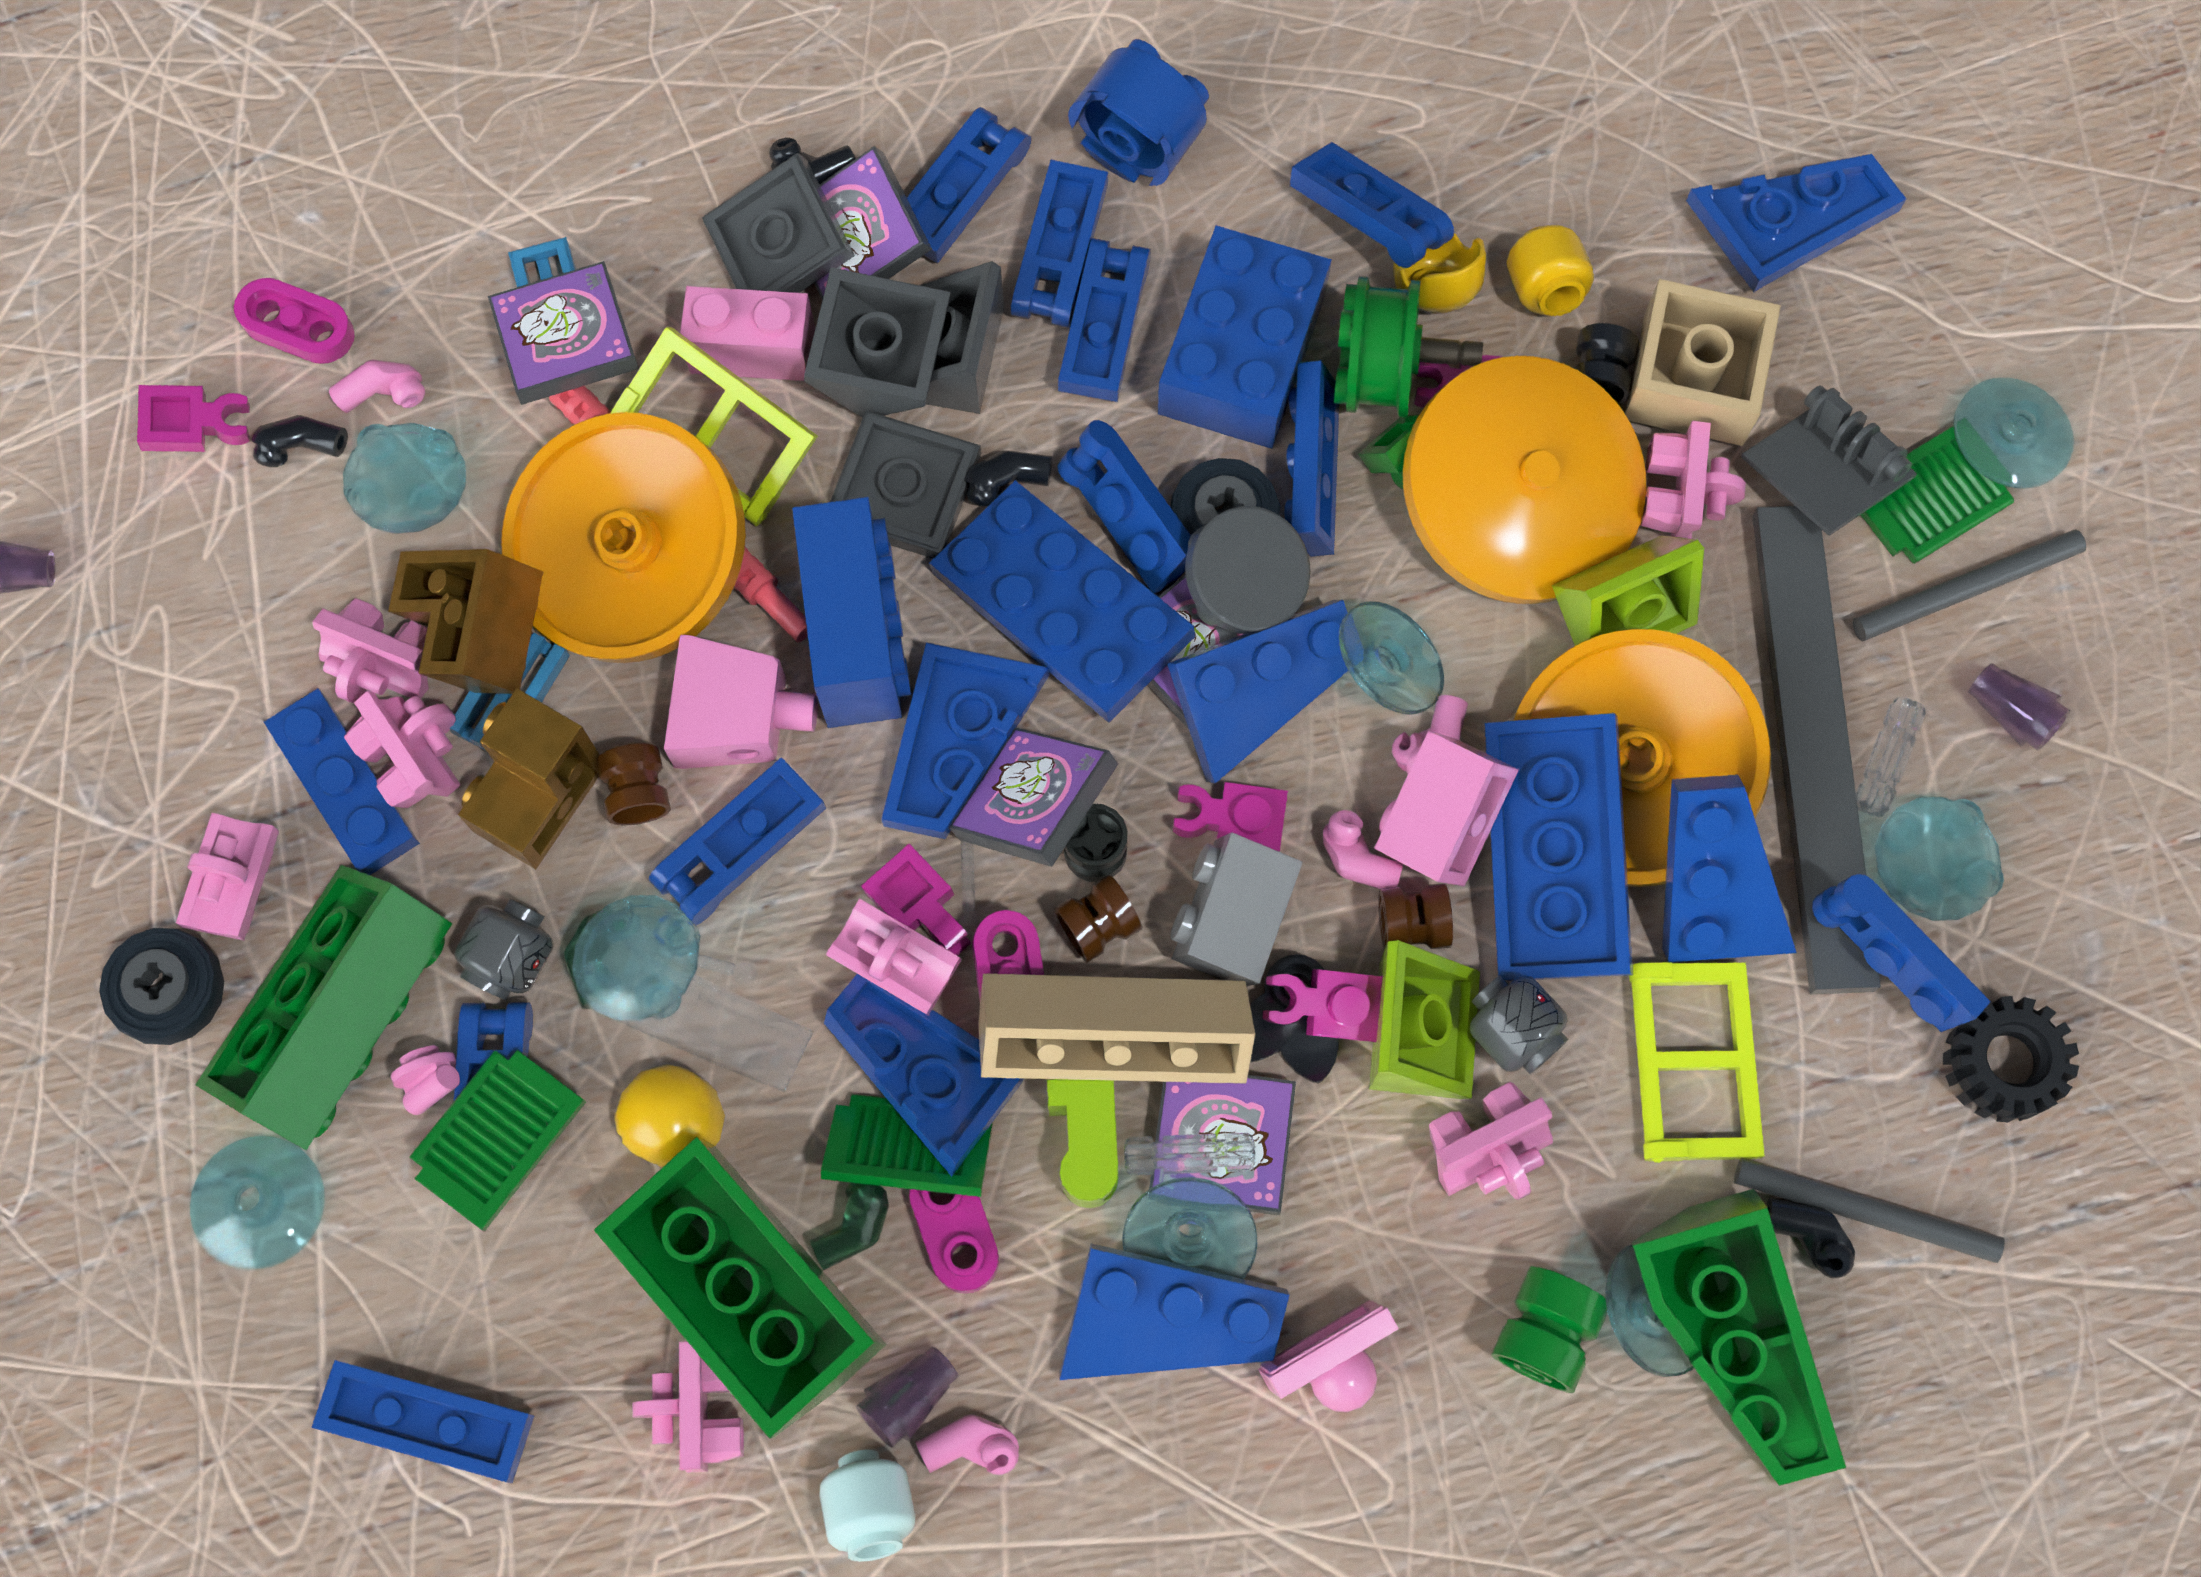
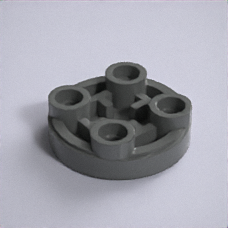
M1241 506L1228 509L1208 520L1191 535L1188 541L1185 563L1186 581L1192 599L1196 604L1198 616L1204 623L1210 626H1219L1230 632L1248 634L1265 630L1289 620L1302 605L1310 583L1309 556L1298 532L1287 520L1275 512L1255 506Z

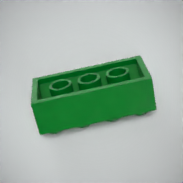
M340 865L195 1085L244 1116L307 1150L314 1138L321 1136L331 1125L336 1114V1104L350 1082L359 1078L369 1066L373 1056L372 1048L386 1026L396 1021L405 1010L409 1001L408 992L423 969L431 966L440 956L445 944L444 936L453 923L394 884Z
M698 1137L691 1141L594 1229L595 1233L769 1439H773L835 1393L887 1345L713 1144Z

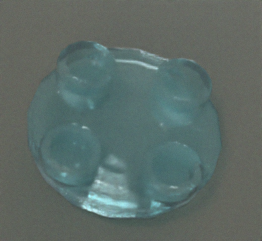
M416 423L389 426L372 424L365 427L359 433L357 447L351 452L343 471L344 495L354 514L372 528L394 534L420 532L443 521L459 504L466 486L465 461L452 435L445 430Z
M1944 797L1917 798L1896 808L1881 825L1875 845L1877 872L1889 895L1907 911L1932 921L1959 920L1979 911L1991 897L1995 896L2002 889L2004 877L2001 871L1999 846L1987 823L1984 821L1983 812L1974 802L1967 799L1952 801Z
M630 895L606 905L587 922L575 945L572 971L578 992L594 1011L617 1021H642L649 1017L664 1019L671 1016L678 1010L682 995L685 994L697 971L701 936L698 927L677 904L656 895Z

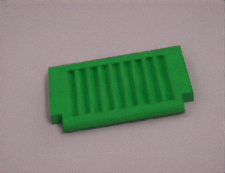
M1964 419L1908 453L1906 458L1912 463L1911 468L1917 473L1916 477L1862 513L1861 516L1892 557L1903 551L1909 560L1915 564L2013 504L2014 498L2006 487L2011 485L2014 479L1970 423Z
M494 1050L409 1156L422 1167L415 1180L485 1232L585 1105L586 1101L517 1050L508 1060Z
M852 1094L849 1106H835L821 1167V1179L981 1197L992 1135V1124L951 1177L886 1097Z

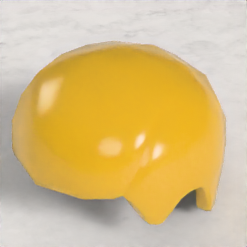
M1454 233L1453 238L1438 249L1432 250L1427 248L1425 257L1409 268H1402L1393 262V277L1396 288L1408 289L1411 280H1421L1419 309L1430 313H1448L1465 307L1481 291L1483 286L1486 262L1483 240L1481 238L1474 239L1472 246L1469 248L1462 244L1456 233Z
M665 1064L640 1071L621 1093L614 1119L617 1133L622 1137V1143L633 1154L663 1168L696 1137L716 1146L721 1138L725 1113L717 1091L710 1083L686 1068Z

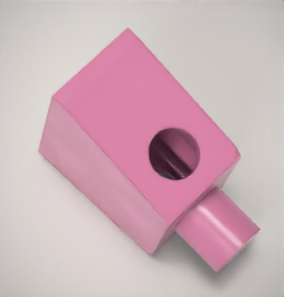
M680 635L664 750L673 767L679 769L773 761L777 756L780 729L815 731L818 715L817 694L785 692L786 676L780 660L774 656L690 635Z

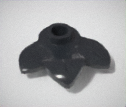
M1294 954L1276 961L1269 969L1266 977L1272 974H1290L1303 980L1308 988H1310L1312 969H1325L1311 957ZM1265 979V993L1250 1003L1255 1030L1250 1062L1264 1060L1281 1051L1286 1063L1298 1075L1313 1083L1319 1084L1323 1082L1336 1062L1339 1038L1306 1035L1308 1016L1304 1015L1298 1021L1291 1024H1274L1262 1018L1263 1011L1274 1010L1281 1012L1290 1003V996L1286 993L1284 987L1267 985Z

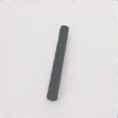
M2074 529L1853 619V629L1861 641H1866L2086 551L2085 538L2079 530Z
M1741 1158L1735 1171L1734 1184L1803 1205L1826 1209L1839 1216L1990 1262L1998 1263L2004 1251L2005 1239L2003 1237Z

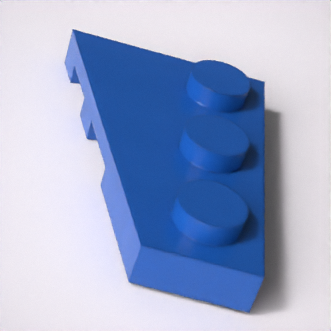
M1873 154L1806 166L1802 168L1799 174L1768 180H1766L1765 175L1744 178L1740 185L1713 190L1712 185L1693 188L1690 190L1686 202L1750 289L1755 292L1899 212L1906 198Z
M1331 600L1297 613L1289 620L1265 630L1237 636L1167 663L1206 782L1214 784L1362 660L1344 600Z
M926 643L881 819L883 826L946 839L951 831L950 825L1049 677V668Z
M1738 775L1672 779L1662 950L1668 962L1797 953L1745 786Z
M856 974L827 1009L824 1024L952 1177L1022 1084L1024 1078L981 1077L979 1039L934 1010L929 1015L924 1014L859 974Z
M1091 1243L1059 1373V1380L1274 1361L1289 1293L1284 1288Z

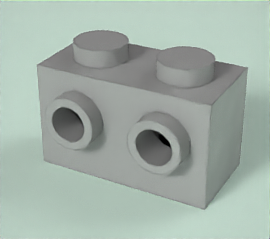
M1233 832L1216 839L1213 845L1207 843L1201 850L1193 870L1192 878L1198 881L1199 885L1192 904L1185 903L1181 907L1171 930L1170 939L1177 942L1172 960L1221 980L1246 981V986L1259 984L1303 861Z

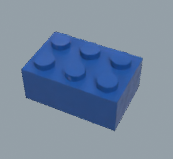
M1216 225L1159 381L1158 415L1273 449L1289 403L1290 390L1295 386L1297 380L1298 363H1303L1326 296L1332 259Z
M869 497L792 507L813 682L827 727L835 728L902 718L900 697L910 696L911 687L907 660L904 657L901 639L903 637V627L899 601L896 597L894 579H896L895 567L885 518L873 519Z

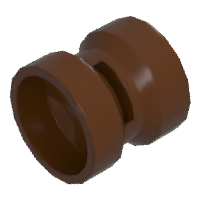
M646 743L628 744L609 749L598 756L596 761L600 780L608 785L610 794L604 800L609 823L621 826L638 825L660 819L671 811L667 789L658 784V774L663 769L657 746Z
M1107 875L1092 884L1090 893L1078 900L1070 897L1054 907V912L1062 929L1077 953L1086 963L1103 954L1105 945L1113 939L1121 938L1126 940L1142 930L1140 919L1121 886L1111 875Z
M1445 883L1425 885L1420 892L1406 893L1400 887L1381 888L1379 890V925L1384 950L1388 941L1396 940L1410 945L1425 944L1430 949L1451 948L1453 942V918L1449 891Z

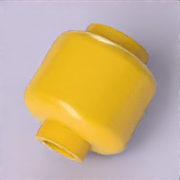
M1561 225L1539 226L1527 231L1510 249L1506 260L1508 274L1520 302L1530 312L1541 315L1561 316L1570 313L1584 301L1594 281L1593 266L1581 239L1571 228Z

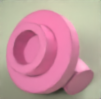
M425 1046L406 1053L400 1058L401 1066L391 1074L394 1087L404 1089L403 1105L413 1115L424 1113L454 1090L460 1083V1076L456 1070V1055L452 1052H440L438 1046Z

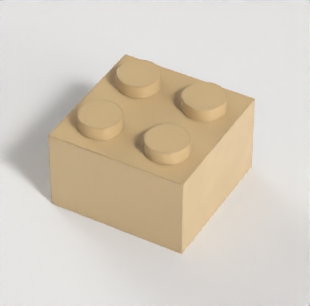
M1659 279L1644 314L1637 357L1632 372L1630 394L1624 411L1628 420L1685 434L1692 421L1711 423L1709 439L1743 446L1761 413L1781 305Z

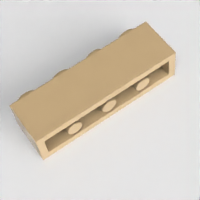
M983 974L978 1020L981 1077L1244 1084L1247 1082L1255 1030L1246 981Z

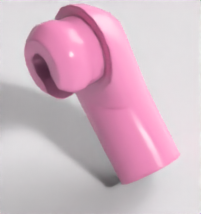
M369 360L330 387L329 394L342 411L349 413L375 393L391 395L394 403L397 405H401L403 408H411L423 400L425 388L421 384L422 375L411 365Z
M1438 696L1430 728L1419 733H1413L1410 737L1406 732H1403L1394 740L1392 754L1398 766L1403 771H1406L1410 754L1420 742L1424 741L1428 731L1460 741L1468 703L1455 696Z
M1348 810L1334 813L1330 817L1329 823L1323 829V845L1337 873L1347 880L1378 889L1397 887L1403 863L1370 853L1361 833L1363 821L1356 813Z
M971 1414L915 1442L930 1473L963 1457L987 1468V1471L994 1475H1003L1013 1470L1019 1459L1018 1441L1008 1428Z

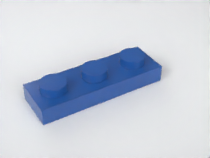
M1321 360L1298 363L1297 387L1291 388L1289 393V408L1295 423V443H1290L1287 448V466L1289 474L1293 479L1292 499L1286 501L1284 517L1298 532L1304 542L1307 553L1311 557L1334 555L1339 404L1334 403L1336 380Z
M319 688L264 721L267 729L357 871L371 875L420 844L397 807L387 804L377 789L378 777L369 763L357 756L345 740L344 736L348 730Z
M334 1360L311 1428L506 1483H513L535 1415Z

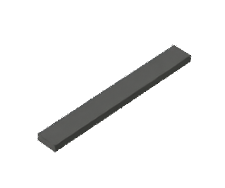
M1796 506L1757 507L1752 515L1809 992L1810 995L1875 992L1881 987L1879 973L1867 963L1863 951L1840 927L1828 928L1820 924L1812 910L1813 900L1820 892L1837 886L1841 881L1852 875L1862 874L1866 876L1822 529Z

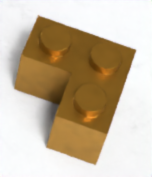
M489 549L400 551L388 612L428 626L418 674L474 693L513 694L516 688L520 690L526 667V657L535 612L538 606L543 571Z
M516 688L507 703L501 702L496 705L485 721L483 727L484 736L480 743L495 762L486 775L481 774L469 784L462 798L461 805L463 808L458 816L473 833L536 870L599 778L596 759L600 754L581 725Z

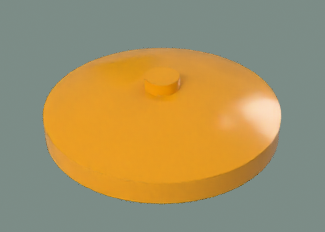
M1508 356L1475 365L1460 373L1429 400L1419 414L1408 438L1403 463V490L1409 517L1416 534L1434 561L1447 574L1470 590L1488 598L1515 604H1538L1557 600L1552 585L1626 552L1632 544L1642 520L1647 489L1646 470L1641 447L1631 423L1617 402L1604 388L1590 377L1563 363L1535 356Z
M627 412L611 413L584 420L562 431L543 446L527 464L512 490L506 507L501 537L502 555L543 571L538 606L533 626L541 634L571 652L594 660L611 663L640 662L657 658L677 649L680 635L696 637L720 612L736 584L741 569L746 538L745 517L741 498L731 474L716 453L702 440L684 428L653 415Z
M1629 629L1602 634L1583 641L1556 658L1540 673L1524 695L1515 714L1514 721L1609 713L1617 715L1628 886L1646 887L1666 884L1672 779L1738 775L1745 786L1754 818L1756 819L1768 788L1771 770L1770 740L1765 718L1755 695L1740 673L1727 660L1705 645L1682 635L1653 629Z

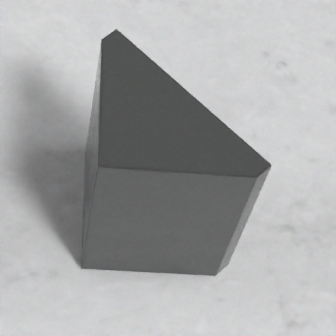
M993 261L920 285L951 292L926 405L977 414L981 412L1004 311L1001 266Z
M831 267L804 374V382L862 418L865 411L884 416L925 407L951 292Z

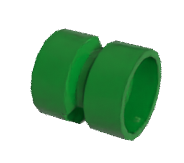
M1530 1266L1514 1300V1303L1522 1313V1317L1507 1320L1491 1355L1506 1367L1531 1380L1572 1394L1575 1392L1586 1366V1353L1580 1346V1343L1597 1339L1611 1303L1600 1293L1567 1276L1541 1267Z

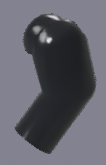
M788 137L775 141L769 149V155L773 161L771 164L772 170L796 153H799L808 161L819 185L856 159L849 145L816 158L801 152V147L797 141Z
M296 415L260 426L252 437V442L256 444L253 450V457L258 464L267 467L284 465L288 459L287 449L304 447L339 457L345 450L348 433L343 427L306 416Z
M1007 450L990 456L972 466L966 476V482L970 483L967 490L969 501L976 505L989 506L1000 495V486L1015 480L1020 483L1049 486L1052 456Z
M1769 1198L1766 1206L1775 1233L1797 1237L1813 1265L1824 1276L1841 1278L1851 1272L1854 1266L1855 1250L1851 1240L1832 1212L1822 1208Z

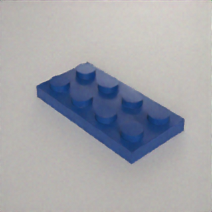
M1016 480L929 562L933 575L1041 666L1048 667L1049 673L1109 723L1167 666V663H1170L1196 637L1194 626Z
M1609 713L1485 723L1486 754L1519 769L1490 831L1498 976H1501L1505 981H1514L1522 976H1531L1535 980L1633 975L1617 715Z

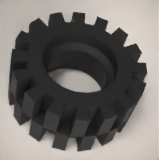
M2013 996L2000 997L1993 1003L1990 1002L1975 1020L1959 1025L1949 1033L1945 1043L1952 1046L1951 1049L1943 1053V1065H1952L1953 1072L1945 1077L1949 1087L1959 1083L1964 1092L1958 1095L1957 1098L1964 1106L1973 1101L1978 1105L1974 1113L1983 1118L1995 1114L1997 1115L1996 1122L2008 1123L2016 1118L2020 1122L2058 1104L2057 1100L2067 1096L2072 1089V1086L2067 1084V1082L2077 1077L2079 1065L2070 1064V1059L2078 1055L2079 1052L2077 1043L2066 1045L2063 1036L2072 1032L2067 1023L2063 1022L2055 1026L2050 1021L2057 1013L2050 1007L2045 1006L2037 1011L2033 1009L2036 1001L2034 999L2023 997L2019 1001L2013 1002ZM1995 1037H2015L2028 1047L2033 1057V1071L2026 1082L2019 1084L2008 1083L1993 1073L1988 1064L1987 1050Z

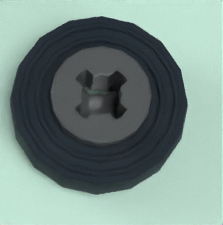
M1217 458L1199 463L1181 478L1171 497V509L1190 535L1214 516L1235 507L1255 506L1268 509L1278 515L1280 514V503L1271 481L1260 469L1238 459ZM1224 503L1222 509H1218L1217 511L1215 510L1216 507L1223 505Z
M152 928L132 935L113 951L102 970L99 993L105 1014L120 1032L144 1044L172 1045L192 1038L211 1022L222 1003L225 981L218 958L202 940L180 929ZM162 973V980L158 982L157 986L149 988L159 977V974Z

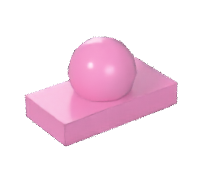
M1368 1300L1274 1357V1361L1262 1363L1258 1371L1268 1389L1280 1399L1310 1382L1314 1395L1323 1406L1337 1412H1350L1363 1407L1373 1396L1376 1388L1377 1372L1373 1360L1364 1349L1399 1328L1387 1307Z

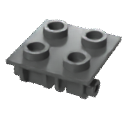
M1819 385L1807 395L1804 401L1809 410L1743 452L1741 458L1830 536L1914 479L1917 473L1911 468L1912 463L1906 458L1908 451L1903 446L1898 447L1880 432V427L1876 423H1870L1864 427L1867 416L1862 411L1855 412L1850 416L1853 407L1840 397V392L1835 388L1826 390L1822 385Z

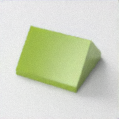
M1660 535L1552 585L1574 646L1596 636L1614 631L1653 629L1677 634L1698 624L1705 549L1699 540Z
M1399 940L1388 941L1378 969V976H1383L1377 1041L1373 1042L1369 1090L1454 1099H1472L1476 1040L1470 1033V1023L1477 1014L1478 1009L1471 1001L1479 994L1480 971Z

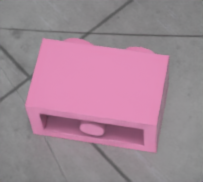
M686 286L680 334L738 377L804 381V374L816 329L808 293ZM687 362L691 374L704 375Z
M1428 731L1424 741L1420 742L1409 756L1406 766L1408 776L1398 798L1388 805L1382 815L1379 825L1381 834L1374 849L1437 882L1465 886L1519 769L1455 738Z

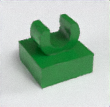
M1419 415L1399 417L1358 454L1371 473H1391L1394 483L1401 489H1403L1404 454L1408 438Z

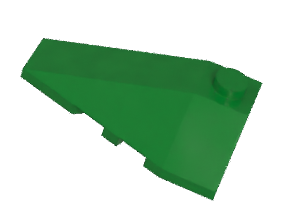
M1755 1189L1690 1206L1632 1241L1631 1243L1652 1310L1676 1340L1697 1373L1717 1397L1733 1423L1777 1484L1781 1486L1846 1468L1768 1208Z

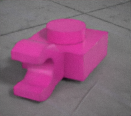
M910 844L906 845L861 885L864 893L882 912L914 931L921 925L936 944L958 956L971 944V941L966 937L967 932L942 907L954 896L952 888Z

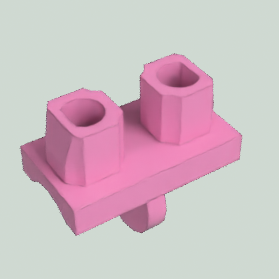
M1692 421L1686 434H1653L1647 448L1646 473L1675 476L1676 487L1675 490L1648 486L1644 512L1640 523L1641 526L1669 532L1673 537L1691 539L1692 532L1700 530L1702 526L1704 504H1707L1706 517L1713 521H1720L1725 519L1726 505L1739 503L1745 498L1746 482L1741 477L1729 473V459L1723 457L1713 458L1711 460L1710 472L1706 473L1711 423Z
M357 598L353 599L339 614L322 609L312 621L314 629L318 630L321 634V645L318 654L320 661L325 662L323 671L337 677L335 684L337 697L354 703L367 690L383 695L386 689H390L409 698L414 696L422 698L429 689L427 676L418 674L427 627L410 621L404 623L394 637L381 633L384 628L382 613L374 605Z
M366 691L354 702L362 716L345 734L344 738L353 752L363 761L376 763L385 754H388L395 764L377 780L376 787L387 804L392 807L409 808L424 799L428 794L448 797L461 785L442 757L453 747L445 735L456 721L455 715L446 704H436L426 707L420 696H414L406 702L403 697L398 696L379 700L372 691Z
M211 813L199 853L191 854L187 866L192 871L176 924L182 928L244 941L254 915V909L265 874L271 862L279 830L273 825L245 822Z
M860 898L843 930L826 953L828 957L926 1015H929L962 960L959 956Z
M1512 1082L1489 1092L1483 1099L1484 1112L1491 1123L1472 1132L1460 1111H1451L1431 1121L1429 1124L1430 1139L1436 1153L1439 1181L1448 1196L1477 1182L1484 1194H1488L1505 1185L1509 1193L1516 1200H1520L1531 1193L1526 1174L1544 1165V1160L1539 1150L1553 1144V1137L1548 1125V1120L1552 1119V1112L1542 1097L1530 1102Z
M679 1342V1399H673V1373L652 1374V1400L633 1402L632 1417L652 1418V1444H672L673 1417H679L680 1470H686L687 1473L708 1472V1463H721L744 1456L743 1419L708 1420L707 1393L730 1391L688 1342Z

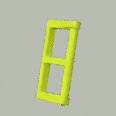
M666 327L632 382L622 393L611 413H638L674 355L678 354L725 389V392L696 435L708 447H712L740 402L791 438L752 498L738 489L743 505L744 517L755 526H758L767 518L768 513L780 497V493L810 450L818 435L674 328Z
M1639 962L1632 964L1633 975L1629 976V982L1632 986L1645 1141L1643 1144L1644 1161L1660 1163L1662 1161L1761 1159L1765 1157L1746 962ZM1727 985L1733 1051L1657 1052L1651 986ZM1735 1070L1742 1137L1664 1139L1658 1071Z

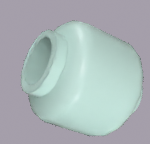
M859 1450L842 1456L838 1460L839 1468L830 1472L820 1484L819 1496L829 1544L839 1551L847 1552L850 1560L858 1562L877 1560L898 1552L903 1547L902 1540L912 1532L915 1525V1512L905 1468L896 1461L880 1459L879 1453L875 1450Z

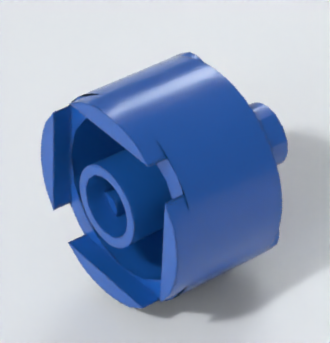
M1134 39L1128 47L1118 48L1109 54L1071 105L1068 119L1072 129L1079 122L1086 134L1081 141L1082 146L1103 167L1135 183L1140 175L1153 177L1149 186H1158L1167 180L1204 129L1207 121L1204 105L1209 100V93L1199 80L1189 75H1181L1171 65L1163 61L1158 51L1151 44L1140 39Z

